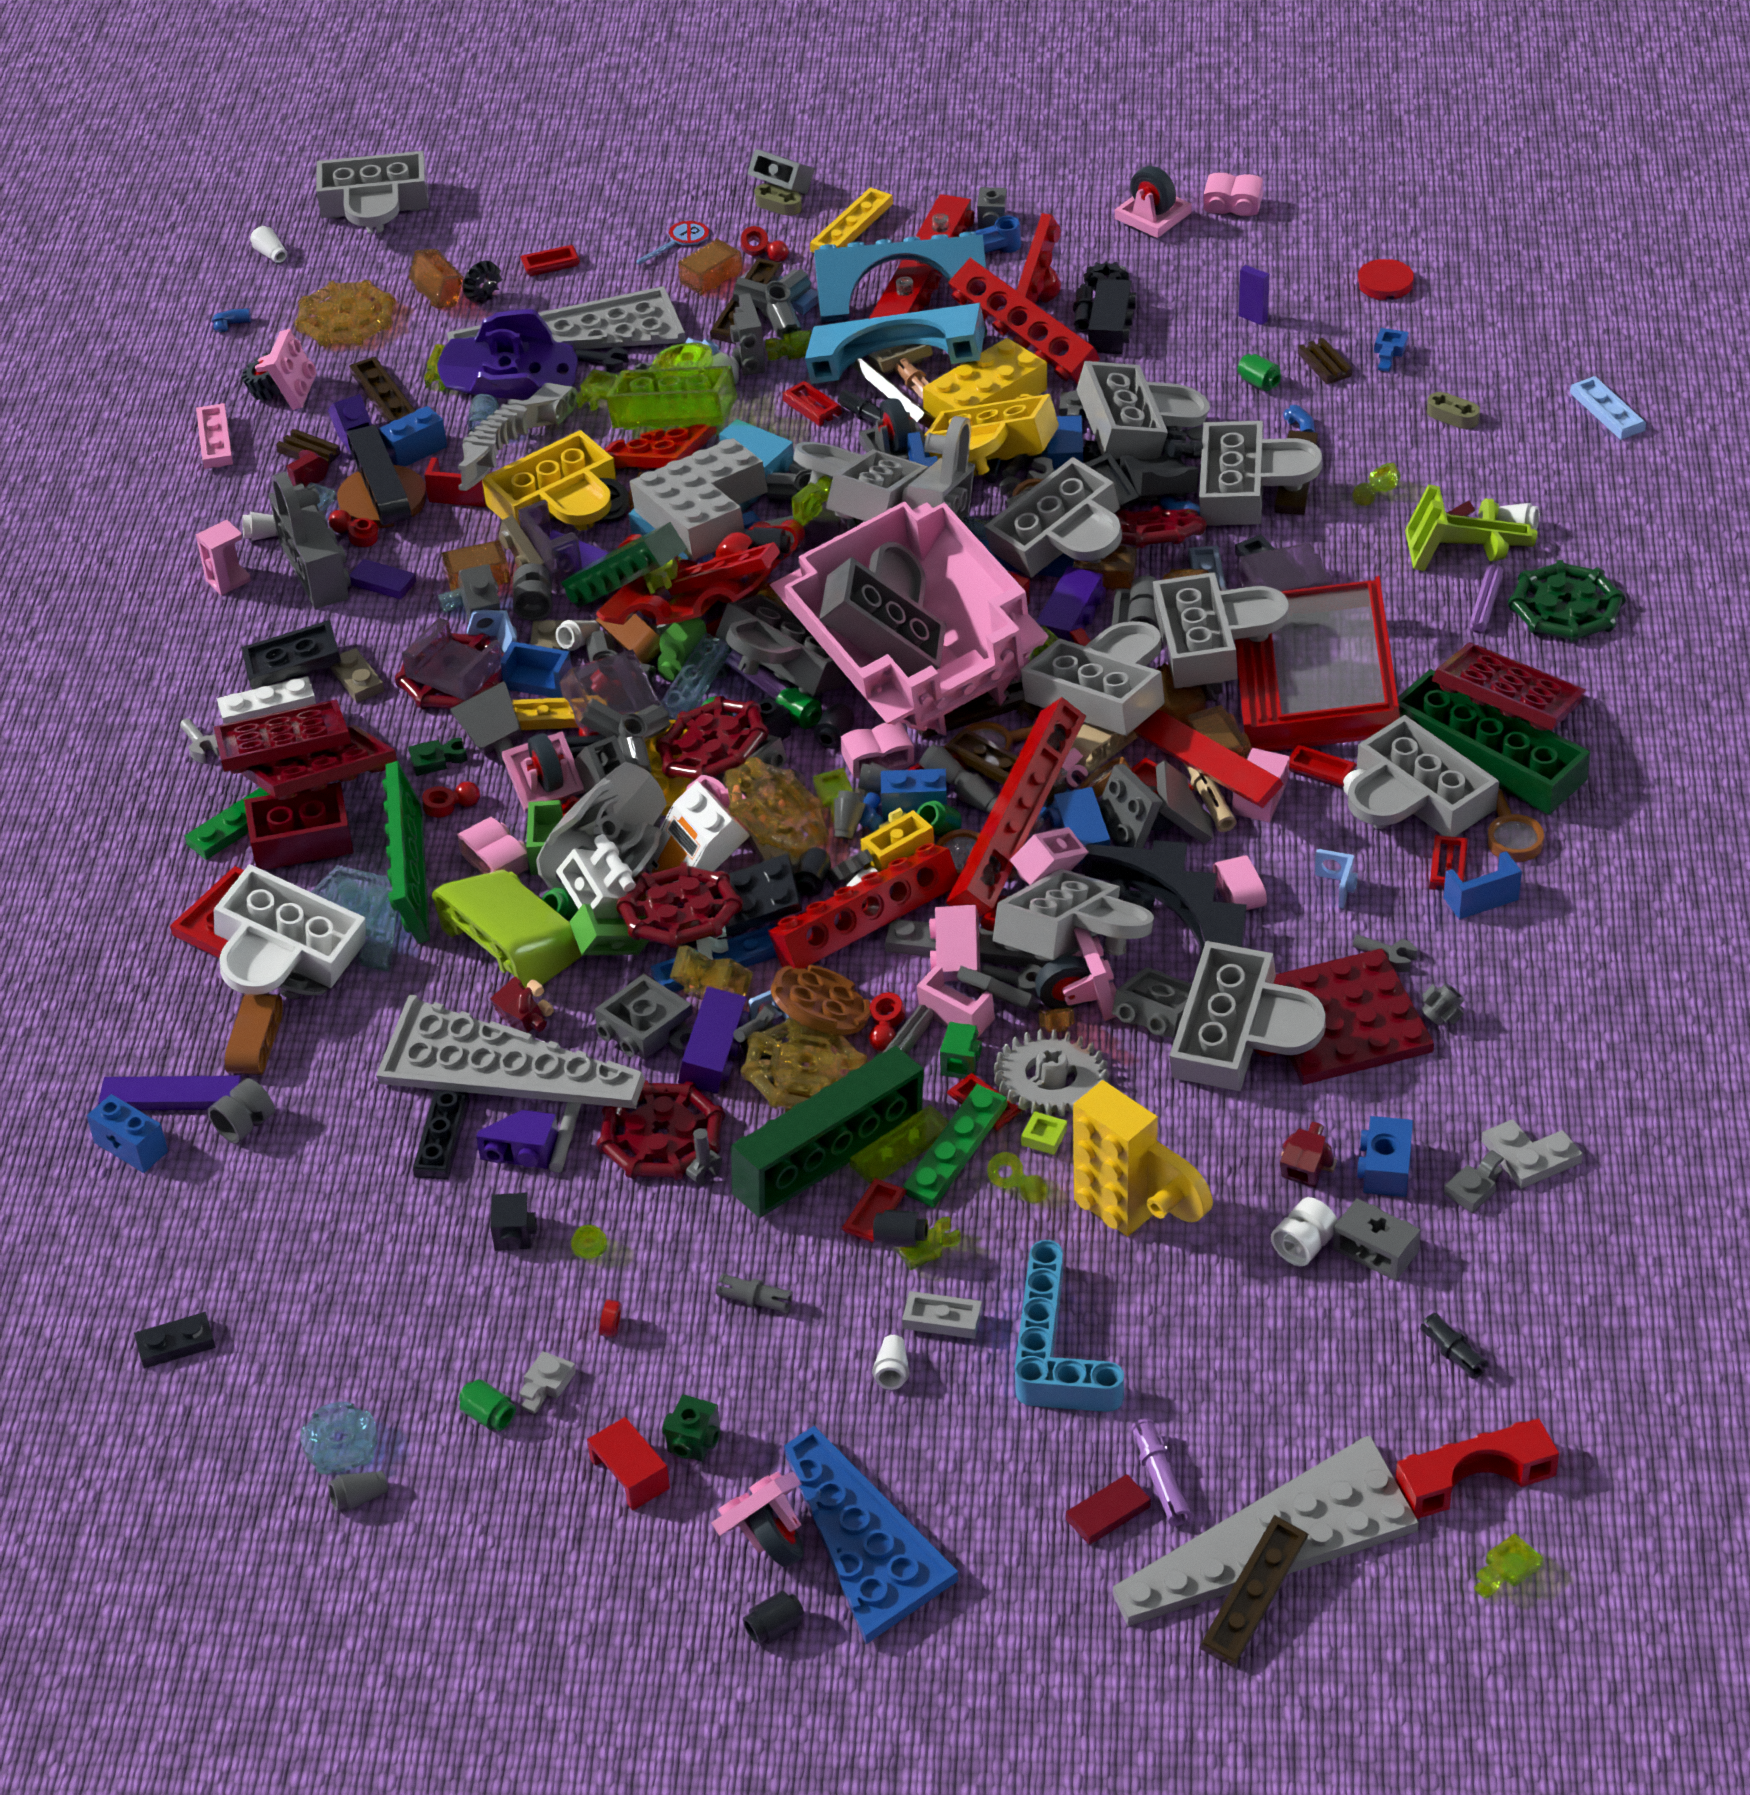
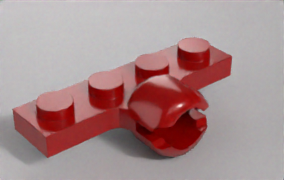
M1041 213L1016 290L1034 304L1039 300V297L1045 303L1053 300L1061 289L1060 278L1050 266L1052 263V251L1055 243L1059 241L1061 233L1060 226L1052 214ZM1026 320L1019 322L1017 326L1023 325Z
M741 532L730 533L718 545L715 558L701 564L680 569L677 572L676 578L670 580L672 586L668 591L671 596L683 592L685 595H689L700 587H710L712 584L722 580L732 579V581H737L753 572L762 574L773 566L772 562L779 555L780 551L775 542L748 549L753 542L751 537Z

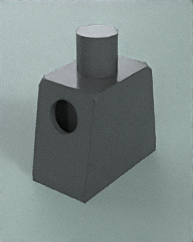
M489 564L459 571L458 585L468 622L474 610H500V601ZM483 618L477 622L476 626L486 628L492 624L493 620L491 618Z
M505 682L450 709L483 755H487L496 751L502 764H505L502 758V751L514 748L515 746L512 742L523 736L514 703Z
M615 735L586 746L574 760L586 793L615 768L626 762Z

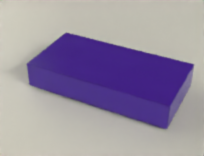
M1244 265L1240 269L1239 316L1263 325L1268 321L1269 274Z
M363 559L349 575L352 586L397 599H402L416 583L415 573Z

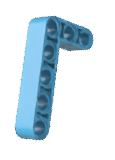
M1038 1241L1031 1247L1015 1362L1016 1397L1021 1403L1029 1406L1102 1412L1114 1411L1124 1401V1371L1119 1365L1109 1361L1054 1357L1063 1282V1251L1061 1246L1055 1241Z

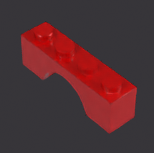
M1540 1418L1527 1422L1520 1421L1508 1428L1491 1433L1484 1432L1472 1439L1459 1443H1448L1439 1449L1423 1454H1411L1403 1460L1397 1461L1395 1481L1416 1519L1449 1510L1453 1488L1460 1480L1472 1474H1499L1511 1479L1520 1487L1556 1477L1559 1452Z

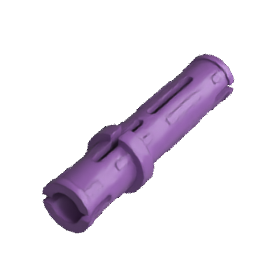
M1144 1418L1138 1420L1142 1430L1139 1431L1137 1424L1134 1423L1131 1426V1432L1141 1452L1139 1460L1142 1466L1149 1471L1166 1513L1168 1523L1172 1526L1183 1525L1185 1522L1181 1514L1184 1515L1185 1520L1189 1521L1192 1513L1188 1508L1169 1462V1449L1161 1443L1152 1419Z

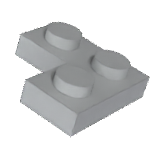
M1513 1119L1482 1132L1483 1144L1489 1151L1493 1150L1504 1157L1500 1164L1520 1189L1582 1163L1583 1153L1563 1130L1533 1143Z

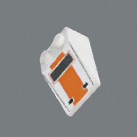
M696 781L673 803L660 827L662 833L659 837V846L645 867L652 874L678 867L681 862H688L689 866L714 871L750 835L721 802L700 782Z

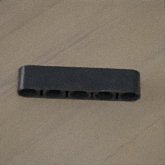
M376 425L347 431V441L351 454L381 524L387 525L412 518L408 498Z

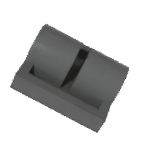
M1140 576L1133 580L1131 589H1115L1112 626L1123 622L1137 621L1151 624L1160 632L1155 613L1153 581L1159 580L1152 576Z

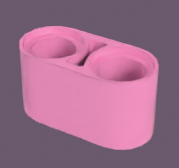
M1247 855L1213 864V873H1217L1216 886L1225 903L1247 904L1246 911L1266 906L1267 897L1264 885Z

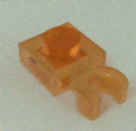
M1072 1007L1039 1010V1026L1045 1027L1047 1032H1052L1053 1029H1056V1032L1067 1031L1068 1027L1072 1026L1071 1024H1075L1074 1010Z

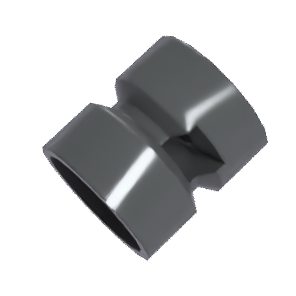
M535 563L524 564L518 567L512 578L514 612L518 617L529 621L541 620L547 617L553 607L551 572L541 564Z
M246 1078L230 1091V1096H223L210 1106L208 1116L221 1136L231 1143H238L253 1130V1125L259 1126L275 1112V1106L269 1094L260 1084L250 1078Z

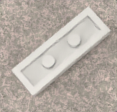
M308 676L217 698L223 724L316 704Z

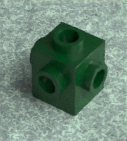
M682 1394L673 1413H668L663 1422L662 1434L666 1437L667 1451L683 1459L690 1458L703 1462L709 1448L714 1449L719 1439L720 1421L718 1404Z

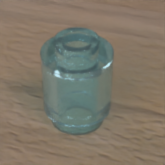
M479 394L472 399L467 416V425L470 431L474 432L476 426H480L483 420L487 421L489 415H494V412L499 410V403L493 396Z

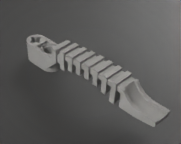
M545 383L528 400L511 399L509 405L503 404L500 407L501 410H496L494 415L487 417V421L483 420L480 426H476L474 432L471 431L468 434L469 437L463 439L464 460L458 465V469L461 470L462 480L459 490L467 491L481 481L490 472V468H496L498 450L503 448L502 444L507 445L510 442L509 439L516 440L518 438L517 434L527 435L529 433L528 428L560 424L573 412L576 406V388Z

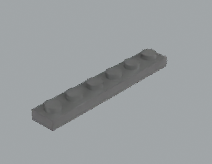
M895 919L890 922L885 948L886 952L930 957V951H936V939L930 938L929 923ZM979 928L980 962L1021 967L1035 964L1041 968L1050 962L1035 958V954L1026 951L1008 950L1004 947V944L993 941V931ZM1078 946L1074 947L1070 951H1067L1059 957L1069 956L1079 952Z

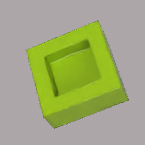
M1034 1111L1021 1135V1145L1055 1155L1067 1131V1121Z

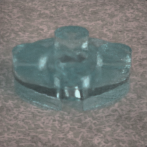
M335 1402L317 1409L312 1414L313 1419L306 1427L304 1423L300 1433L303 1452L306 1459L315 1466L317 1472L321 1474L342 1472L372 1461L374 1449L378 1442V1433L374 1418L366 1409H364L365 1412L356 1409L353 1403ZM342 1432L343 1436H347L344 1440L332 1441L335 1439L336 1433Z

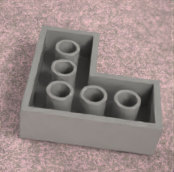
M734 438L722 440L715 446L705 450H698L691 456L679 461H671L662 468L645 472L640 477L630 480L635 512L655 529L671 522L687 547L683 552L692 560L716 551L718 545L730 533H745L742 511L738 504L768 492L763 461Z

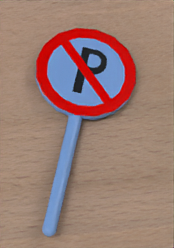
M682 221L674 224L668 232L672 241L638 259L637 264L641 265L676 244L690 246L704 242L709 237L708 227L697 221Z

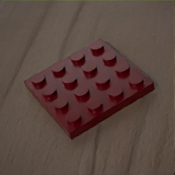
M1471 642L1467 643L1440 665L1432 681L1440 684L1441 689L1447 692H1460L1470 696L1469 699L1478 705H1492L1499 708L1501 714L1511 718L1521 717L1530 721L1529 724L1532 727L1544 731L1548 729L1553 730L1583 701L1586 693L1584 688Z
M337 699L213 727L223 771H230L232 774L246 772L250 769L249 766L262 764L265 767L274 766L281 763V759L309 758L316 751H340L345 748L344 745L351 744L349 731Z
M352 724L347 726L351 744L344 745L345 748L340 751L326 752V750L313 752L311 757L305 759H294V757L281 759L282 762L274 766L265 767L262 764L249 766L250 769L241 774L274 798L287 800L296 797L299 791L324 789L328 786L327 783L336 780L341 782L351 781L358 778V774L366 771L371 773L386 770L385 764L397 761V756L393 748Z
M1382 948L1276 974L1273 984L1299 988L1310 992L1318 998L1325 1011L1326 1028L1319 1043L1304 1053L1287 1055L1302 1085L1433 1053L1434 1041Z

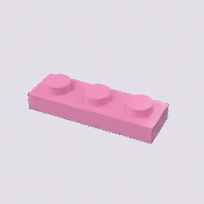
M225 403L197 407V421L204 469L232 465L233 459Z

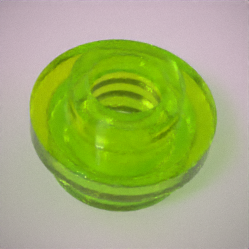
M583 1225L575 1231L571 1239L572 1251L576 1256L583 1259L596 1258L605 1252L607 1237L599 1227Z

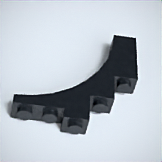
M1154 840L1153 849L1086 844V850L1089 853L1085 856V876L1108 881L1120 879L1125 881L1129 887L1155 896L1158 901L1174 911L1189 927L1199 944L1201 954L1206 941L1243 948L1247 904L1215 902L1217 873L1186 871L1187 843Z

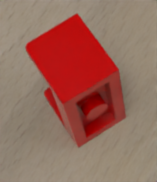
M431 458L424 474L429 502L486 507L482 480L467 491L459 490V485L462 483L461 474L440 472L438 458Z
M626 1417L587 1439L590 1460L595 1466L603 1462L623 1485L626 1492L627 1505L631 1510L639 1508L670 1489L667 1465Z

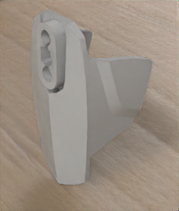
M624 762L597 783L564 815L548 836L536 859L538 875H540L550 889L565 888L564 884L557 880L556 870L574 848L596 851L598 847L594 840L601 834L606 835L609 842H614L619 850L618 856L622 863H626L632 871V878L644 868L659 846V837L662 831L653 825L667 805L664 793L652 774L636 764Z

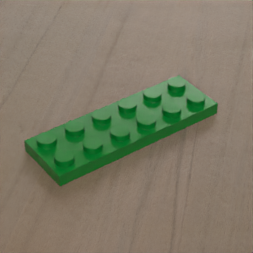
M395 761L385 764L386 778L382 780L383 788L387 795V800L384 801V809L389 823L385 824V831L390 841V845L386 846V853L391 863V868L387 869V875L392 886V892H389L388 896L392 909L399 911L401 914V921L407 933L411 932L417 944L430 941L422 804L399 762Z

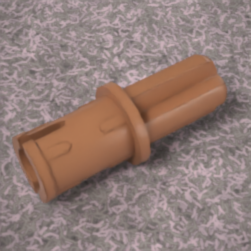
M908 358L899 360L905 368L903 369L896 363L895 372L905 381L906 387L914 391L923 400L922 387L930 383L926 379V374L922 370H918Z

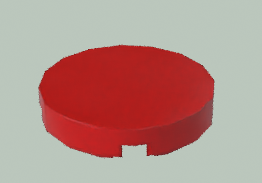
M1373 260L1362 265L1358 271L1359 289L1371 298L1387 300V296H1394V299H1398L1408 294L1413 288V271L1408 265L1397 260Z

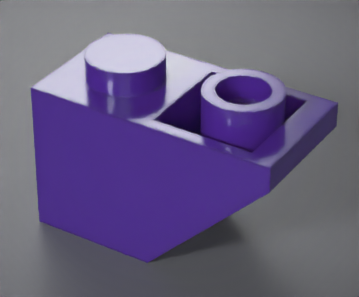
M360 394L335 402L328 409L337 435L350 453L346 432L372 425Z
M520 1110L479 1130L476 1138L480 1160L548 1169L559 1133L556 1114Z

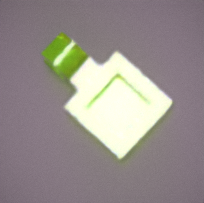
M1514 1533L1487 1553L1485 1563L1488 1566H1485L1476 1574V1577L1481 1582L1474 1586V1590L1484 1599H1487L1498 1590L1505 1580L1515 1587L1542 1567L1543 1557Z

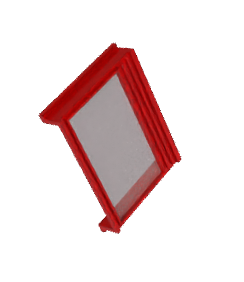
M1376 576L1375 580L1281 591L1289 603V618L1286 624L1279 630L1268 634V638L1261 642L1251 641L1249 637L1235 639L1247 754H1250L1252 748L1270 752L1295 749L1298 744L1312 747L1362 741L1400 718L1380 576Z

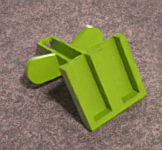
M1428 484L1405 529L1413 569L1425 571L1439 543L1481 544L1489 561H1499L1506 558L1509 546L1533 547L1537 540V530L1531 529L1530 524L1495 520L1499 512V504L1491 498H1485L1482 501L1478 518L1447 514L1440 487Z

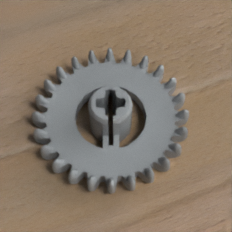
M1041 1029L1038 1031L1037 1041H1033L1029 1033L1026 1032L1024 1035V1045L1019 1043L1017 1037H1014L1012 1050L1008 1044H1004L1003 1053L999 1052L997 1054L993 1071L995 1074V1084L999 1086V1092L1003 1096H1008L1007 1101L1011 1104L1019 1103L1018 1108L1021 1110L1031 1108L1032 1114L1034 1111H1043L1044 1114L1049 1116L1053 1112H1056L1058 1116H1065V1111L1073 1114V1104L1101 1080L1108 1082L1109 1073L1107 1071V1061L1102 1060V1051L1099 1050L1093 1056V1042L1086 1049H1083V1037L1079 1036L1077 1042L1071 1044L1069 1031L1066 1032L1065 1038L1062 1041H1058L1056 1029H1053L1049 1040L1044 1038ZM1033 1065H1036L1035 1076L1028 1080L1026 1077L1027 1071ZM1074 1072L1076 1075L1075 1081L1068 1087H1065L1067 1075Z

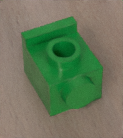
M949 1022L940 1049L941 1075L962 1079L971 1073L976 1075V1061L980 1060L982 1041L977 1040L979 1033L977 1026Z

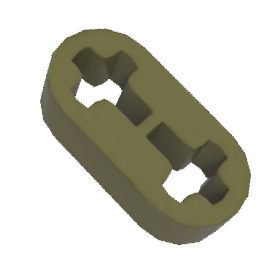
M769 183L761 184L754 190L755 204L760 208L786 216L796 215L802 210L801 195L796 191Z
M1444 392L1432 393L1427 399V414L1433 419L1462 429L1474 428L1479 423L1480 407L1473 402Z

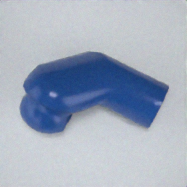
M250 308L217 313L212 318V323H214L213 329L221 333L229 329L228 324L251 322Z
M1290 405L1289 409L1284 410L1283 417L1285 420H1288V424H1294L1297 421L1300 425V431L1315 432L1313 417L1301 406Z
M1168 494L1164 495L1160 500L1163 509L1182 510L1190 508L1196 510L1198 516H1200V506L1191 501L1177 502L1173 496Z
M870 792L864 798L863 803H866L859 824L863 828L867 827L871 832H875L883 823V818L876 814V809L880 805L881 799L877 794Z

